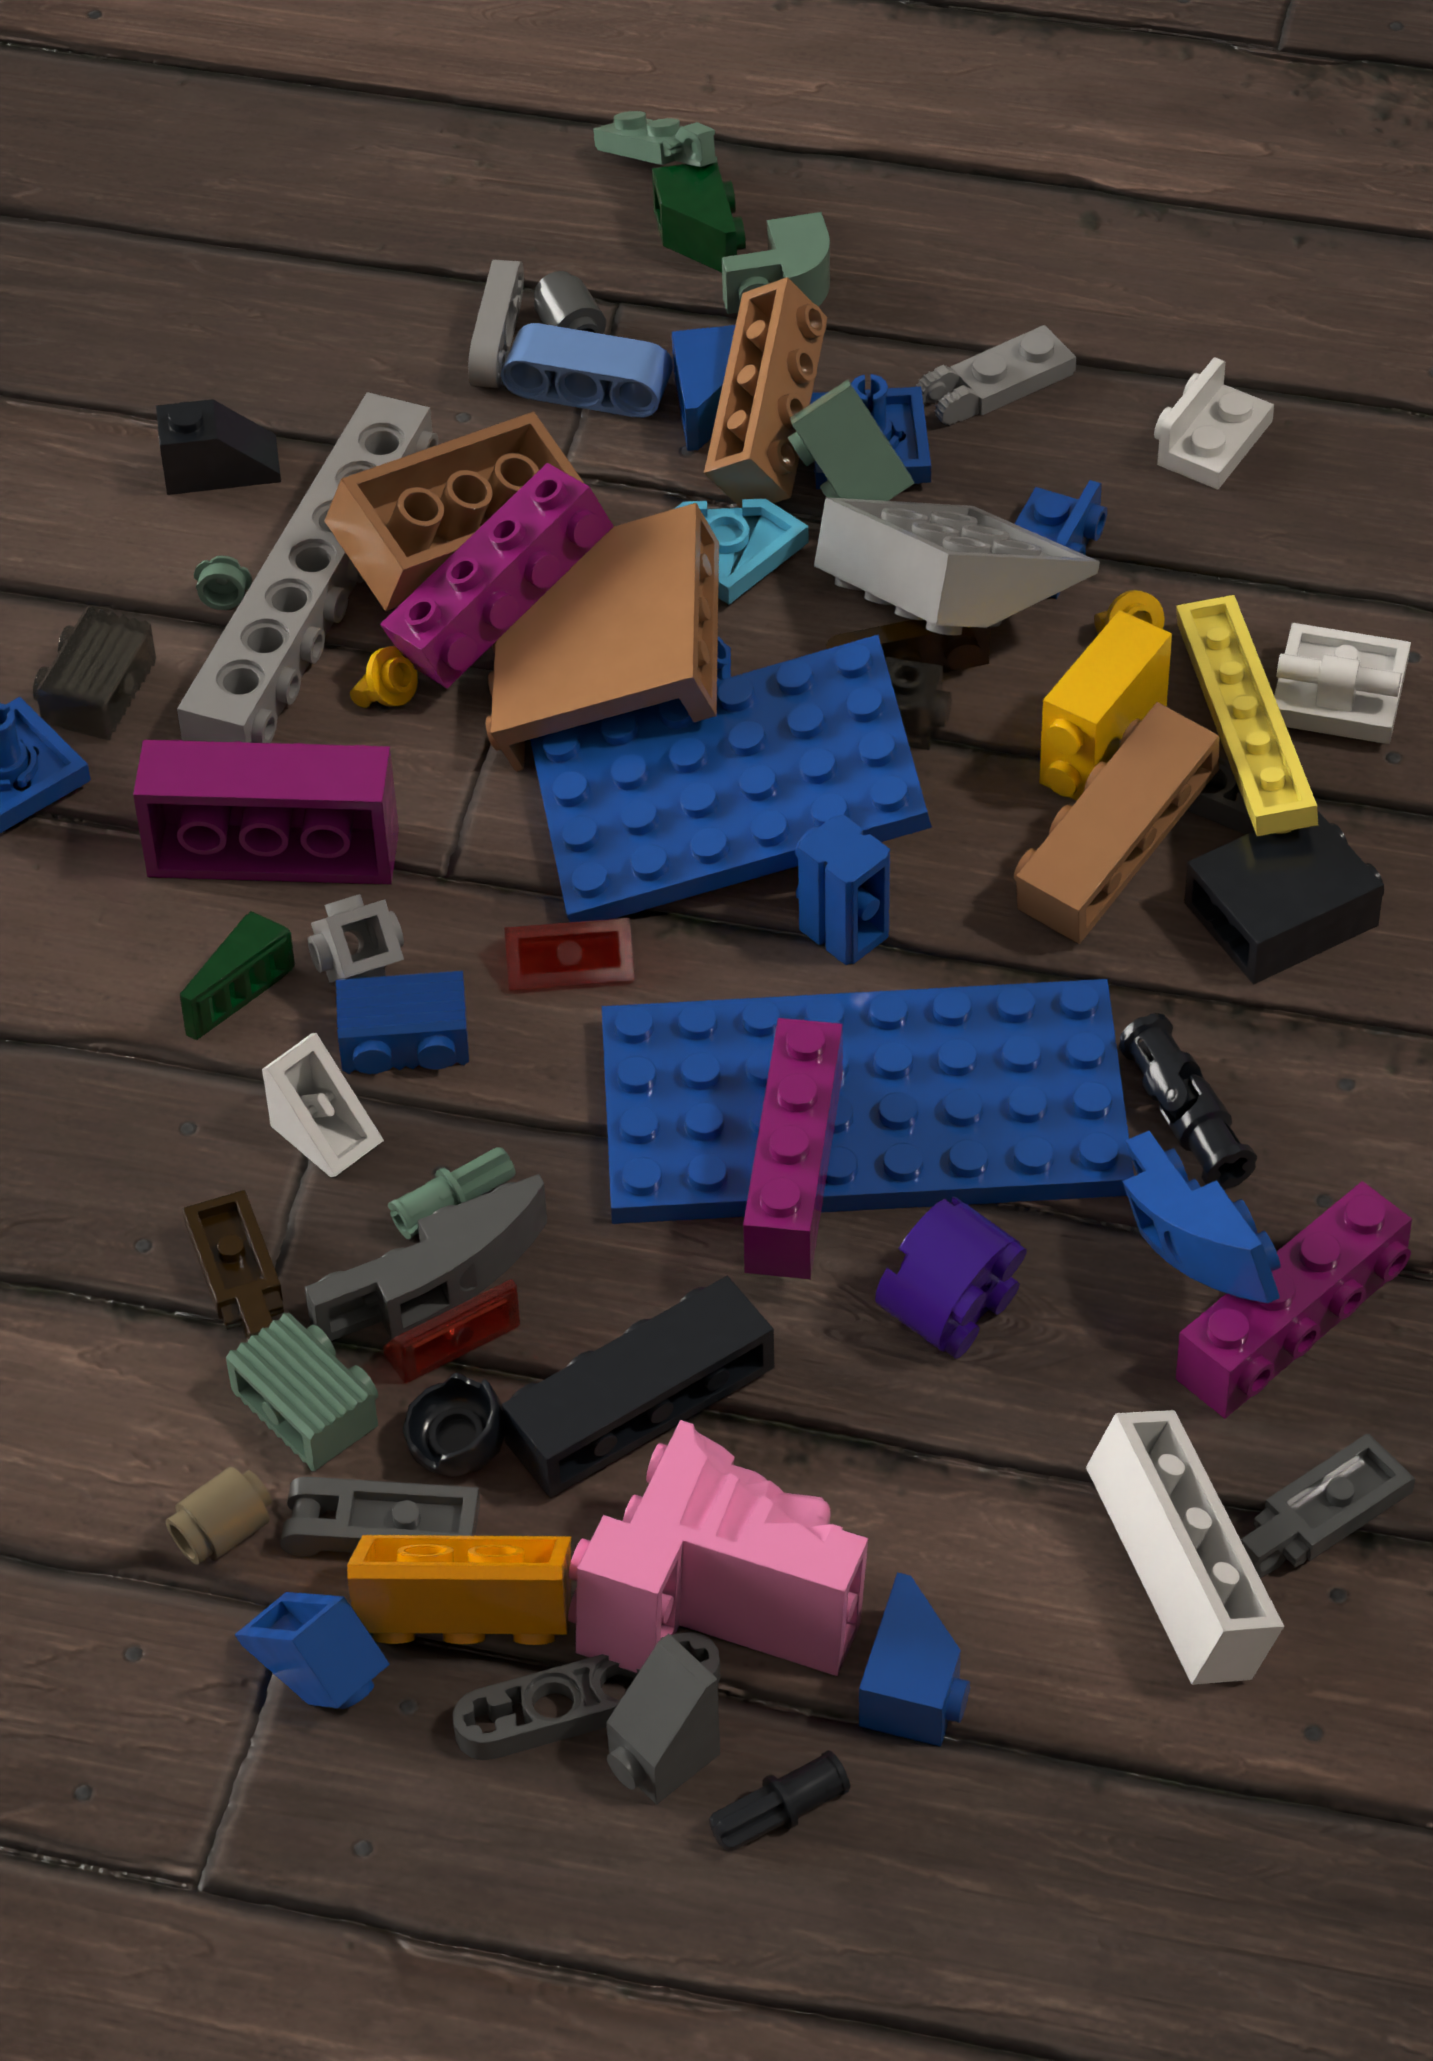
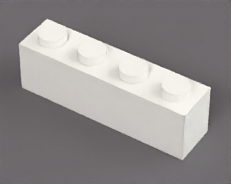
M1175 1410L1115 1413L1086 1469L1191 1684L1252 1680L1283 1630L1284 1624Z

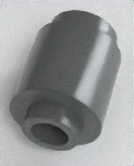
M556 271L546 275L536 285L534 290V308L543 324L600 334L604 333L606 318L580 278L572 276L565 271Z

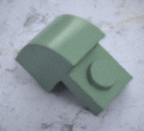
M822 212L767 220V251L722 257L723 301L727 314L739 312L742 293L786 277L817 306L822 304L830 288V237Z

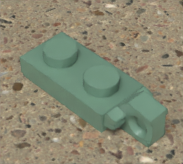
M629 111L616 114L614 116V123L593 129L595 147H597L598 151L660 165L677 161L702 167L718 162L717 156H715L713 137L715 130L699 122L680 126L678 119L664 118L651 120L646 119L645 112Z

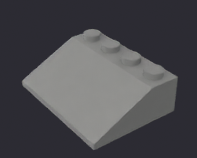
M825 497L814 567L835 576L834 584L839 587L864 590V599L884 605H895L896 615L909 619L926 620V629L945 635H961L963 627L987 628L1098 574L1100 561L975 506Z

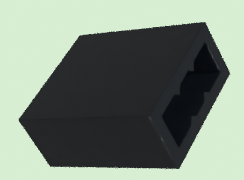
M1318 811V825L1295 829L1283 834L1273 833L1263 836H1256L1255 831L1188 861L1184 903L1254 985L1379 926L1384 884L1377 869L1370 863H1364L1348 845L1342 830L1336 824L1329 823Z

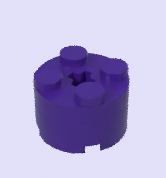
M952 1197L951 1203L943 1199L936 1203L916 1223L898 1249L906 1254L902 1261L898 1274L888 1267L886 1268L876 1290L875 1302L940 1351H946L958 1359L970 1348L979 1333L980 1327L976 1325V1322L988 1310L996 1315L1000 1314L1014 1298L1019 1289L1020 1282L1011 1276L1024 1260L1027 1249L1021 1246L1018 1240L957 1197Z

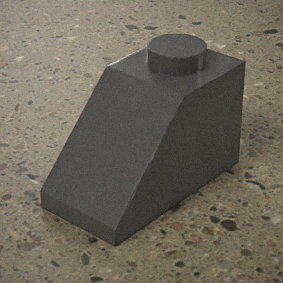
M667 1634L658 1641L607 1721L609 1747L607 1762L614 1775L624 1786L631 1790L639 1787L657 1805L720 1755L717 1678L670 1634Z

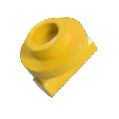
M1131 590L1120 594L1114 599L1107 611L1094 615V623L1098 634L1119 610L1163 629L1165 621L1164 611L1160 602L1151 594L1139 590Z
M397 647L380 648L371 655L367 663L366 673L352 688L350 697L355 704L363 708L369 707L375 701L388 707L404 705L412 699L416 692L418 684L417 670Z

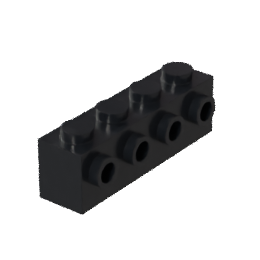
M728 1275L708 1287H698L687 1293L673 1307L652 1319L637 1321L622 1336L595 1351L581 1353L566 1368L539 1383L527 1384L515 1392L510 1400L502 1404V1414L506 1430L505 1443L549 1498H552L676 1426L680 1420L684 1421L774 1369V1328Z

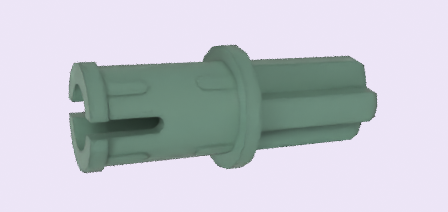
M496 1147L452 1172L446 1168H440L436 1170V1178L388 1203V1208L391 1210V1218L400 1233L410 1240L419 1234V1219L432 1215L442 1207L458 1205L482 1196L509 1181L516 1174L514 1165L506 1151L501 1147Z

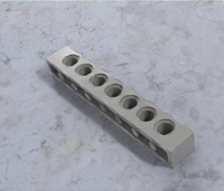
M369 392L365 394L179 704L177 712L183 741L271 743L276 731L277 719L286 704L291 705L296 700L300 690L301 678L310 663L315 664L319 660L324 648L325 636L334 622L339 623L343 619L348 605V597L356 583L364 582V579L325 523V518L340 480L438 445V435L432 431L430 407Z

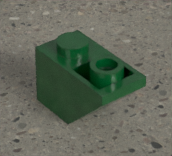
M717 162L702 167L680 164L652 168L653 208L662 245L722 273V257L737 255V250L746 249L742 217H732V214L736 213L732 181H722Z

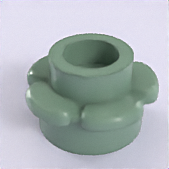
M220 555L210 561L203 560L194 571V579L198 581L196 589L200 600L208 607L217 610H229L238 606L245 596V590H248L252 584L249 570L246 567H241L237 559L229 556Z

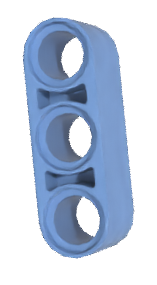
M530 323L524 325L518 331L502 367L501 378L509 391L526 399L644 418L652 415L658 409L674 364L672 357L665 349L651 342L541 323Z

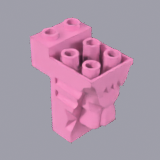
M680 1420L669 1444L659 1443L652 1454L646 1476V1481L649 1485L643 1497L636 1494L631 1497L625 1510L623 1521L603 1515L591 1541L582 1538L574 1551L569 1568V1579L577 1581V1588L570 1603L568 1621L576 1624V1653L589 1658L604 1654L609 1656L610 1661L619 1663L620 1668L637 1673L636 1669L640 1670L658 1641L667 1634H676L680 1625L838 1676L861 1623L868 1538L844 1531L841 1526L830 1524V1507L822 1497L784 1493L777 1485L770 1480L767 1481L759 1473L733 1465L735 1457L730 1452L695 1430L694 1424Z

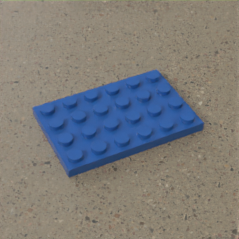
M879 635L718 680L717 716L693 722L681 700L677 698L530 739L565 909L573 930L798 866V858L795 855V849L800 838L806 831L812 827L821 826L834 815L844 814L863 828V836L871 834L880 842L932 828Z

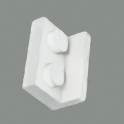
M1214 357L1201 374L1194 373L1185 386L1183 396L1173 408L1166 407L1156 423L1154 437L1159 440L1157 465L1218 490L1272 423L1274 404L1224 385L1226 362Z

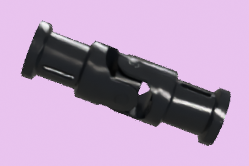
M1152 1013L1148 1016L1137 1018L1121 1033L1120 1051L1127 1059L1136 1062L1144 1075L1142 1079L1144 1089L1150 1098L1161 1103L1159 1109L1168 1122L1175 1138L1182 1148L1193 1152L1202 1166L1203 1172L1201 1177L1205 1185L1218 1181L1223 1190L1241 1184L1256 1168V1153L1248 1144H1242L1231 1128L1232 1117L1213 1091L1210 1084L1204 1079L1194 1057L1188 1052L1181 1051L1172 1037L1173 1025L1164 1014Z

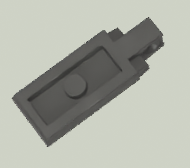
M1366 1433L1266 1499L1265 1509L1254 1518L1253 1526L1256 1529L1243 1537L1241 1542L1260 1578L1280 1568L1286 1559L1294 1567L1299 1566L1307 1559L1311 1561L1413 1493L1415 1478L1370 1434Z

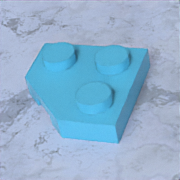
M766 498L742 499V508L707 509V501H685L676 507L679 508L697 503L718 539V598L728 605L809 543L808 525Z

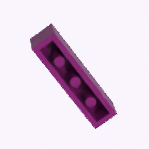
M778 1018L743 1222L744 1273L811 1280L843 1075V1024Z

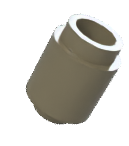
M229 1466L175 1505L176 1513L166 1519V1526L174 1542L192 1563L199 1565L207 1558L216 1561L269 1523L270 1518L266 1507L272 1504V1499L267 1488L255 1473L247 1470L241 1474L237 1469Z

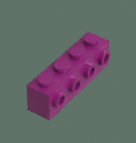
M546 463L380 625L394 646L397 647L405 658L412 662L416 670L447 689L614 526L590 486Z
M1361 1181L1277 1251L1281 1268L1273 1271L1272 1274L1280 1296L1279 1299L1270 1303H1264L1226 1293L1180 1332L1175 1379L1226 1419L1249 1398L1262 1391L1269 1381L1295 1359L1308 1352L1314 1343L1340 1321L1353 1314L1360 1304L1386 1282L1394 1279L1404 1269L1411 1255L1408 1245L1412 1218L1365 1182Z

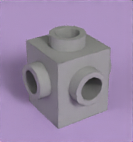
M361 894L332 902L324 905L328 917L311 923L314 935L308 937L309 952L319 973L326 971L329 983L336 981V979L386 976L384 966L404 960L400 948L404 945L402 929L395 913L388 910L385 899L364 906ZM345 932L354 934L358 939L359 947L354 955L350 954L344 936Z

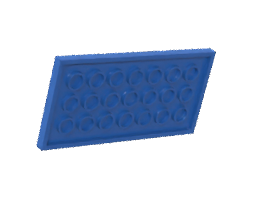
M1108 979L602 1006L612 1224L745 1216L778 1018L843 1024V1075L821 1213L932 1207L943 1199L951 1203L952 1197H957L969 1205L1127 1196L1122 1181L1134 1176L1132 1158L1125 1141L1129 1139Z

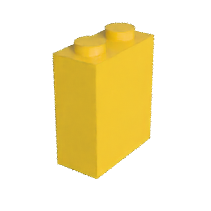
M1121 610L1114 615L1043 699L1040 784L1051 788L1061 796L1070 797L1077 801L1083 794L1087 779L1095 766L1102 761L1108 763L1118 751L1121 738L1129 724L1137 718L1143 720L1156 702L1167 707L1172 633Z

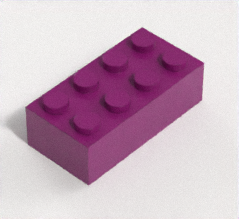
M143 740L133 798L147 877L392 884L399 824L390 746Z

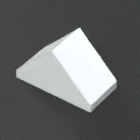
M311 1033L262 1069L271 1127L328 1176L336 1177L384 1141L317 1033Z

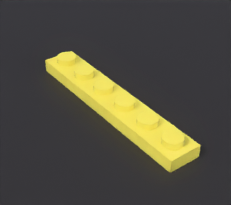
M1235 595L1176 605L1177 625L1256 836L1273 833L1283 834L1295 829L1318 825L1317 803Z

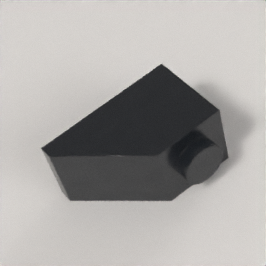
M214 399L156 405L159 445L167 495L281 482L276 434Z

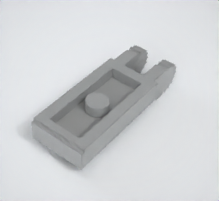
M1043 325L953 366H939L933 372L929 371L926 375L924 374L916 386H921L923 402L925 404H936L939 401L935 405V415L942 423L950 426L953 423L956 424L957 421L961 422L977 414L985 415L1073 375V372H1076V356L1046 325Z

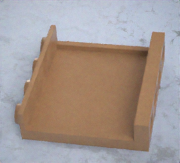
M697 503L614 526L492 645L495 653L494 671L488 675V684L492 695V714L486 718V731L492 747L496 751L502 750L515 771L524 769L526 740L677 698L681 700L693 722L717 716L719 541Z

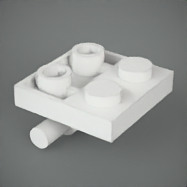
M1292 623L1285 654L1281 653L1279 657L1276 675L1278 682L1274 695L1286 727L1390 744L1409 660L1411 642Z

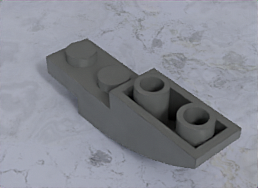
M537 1174L518 1182L505 1183L492 1192L458 1205L442 1207L432 1215L418 1220L419 1243L406 1248L401 1247L390 1250L378 1259L346 1271L330 1273L320 1281L305 1286L310 1326H318L330 1341L382 1322L393 1341L425 1327L456 1310L504 1274L532 1245L547 1224L545 1186L541 1176Z

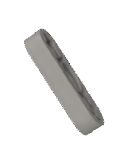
M492 260L470 345L468 361L470 386L500 388L502 384L501 371L510 351L522 303L524 287L522 261Z

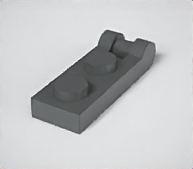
M299 1477L290 1483L287 1505L292 1510V1516L283 1523L280 1546L291 1555L310 1557L320 1551L353 1553L362 1535L476 1536L480 1508L479 1487ZM327 1510L337 1511L336 1519L319 1518V1515L324 1514Z

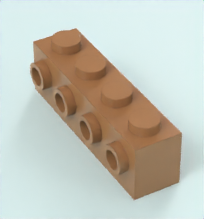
M788 277L742 293L704 474L740 508H742V499L766 498L770 502L776 503L791 498L798 467L799 455L788 439L790 435L796 432L790 417L810 405L828 317Z
M1156 702L1143 720L1138 718L1133 720L1121 738L1118 751L1109 762L1102 761L1092 770L1085 784L1084 792L1073 806L1067 804L1057 813L1051 824L1049 836L1037 850L1034 848L1029 849L1020 859L1014 872V880L1017 885L1018 910L1080 944L1218 772L1219 735L1159 702Z

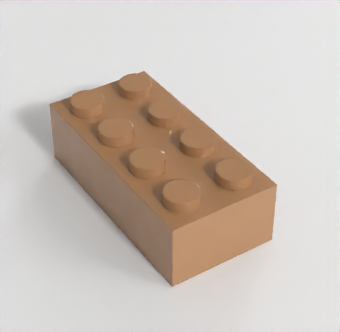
M531 412L342 478L328 510L325 523L385 611L398 607L546 463L551 464L582 483L584 482L535 412Z

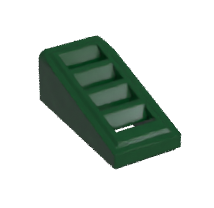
M252 911L243 917L180 993L186 1036L198 1040L269 989L295 966L292 936L288 928Z

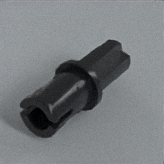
M827 1750L821 1754L822 1756L778 1779L771 1774L766 1776L762 1780L763 1787L721 1808L710 1816L709 1824L718 1844L727 1852H733L782 1825L790 1830L798 1825L799 1816L839 1795L848 1793L850 1782L840 1760L832 1751Z

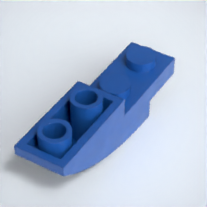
M1150 1130L1125 1140L1137 1175L1122 1181L1139 1232L1151 1248L1167 1263L1186 1276L1215 1290L1264 1303H1270L1279 1299L1280 1296L1272 1274L1273 1271L1281 1268L1278 1254L1268 1234L1265 1231L1257 1232L1256 1225L1245 1202L1242 1199L1232 1202L1218 1181L1200 1187L1195 1178L1189 1181L1176 1150L1172 1148L1164 1152Z

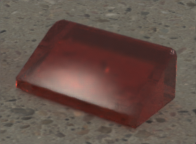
M630 918L504 927L509 991L631 982L635 980Z
M510 1279L396 1336L383 1346L384 1355L403 1382L406 1383L519 1327L520 1315L517 1285Z

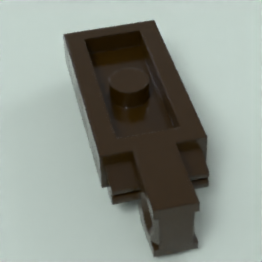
M245 1190L184 1207L182 1212L185 1226L219 1319H223L227 1330L242 1326L246 1341L248 1342L251 1335H258L262 1328H269L273 1321L272 1317L283 1314L284 1307L280 1281Z

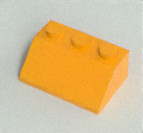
M362 1535L347 1564L351 1606L367 1631L373 1633V1640L380 1643L398 1644L415 1640V1633H443V1641L452 1644L480 1643L485 1640V1634H513L514 1642L525 1645L552 1643L555 1641V1634L567 1635L570 1625L568 1612L571 1603V1579H569L571 1536Z

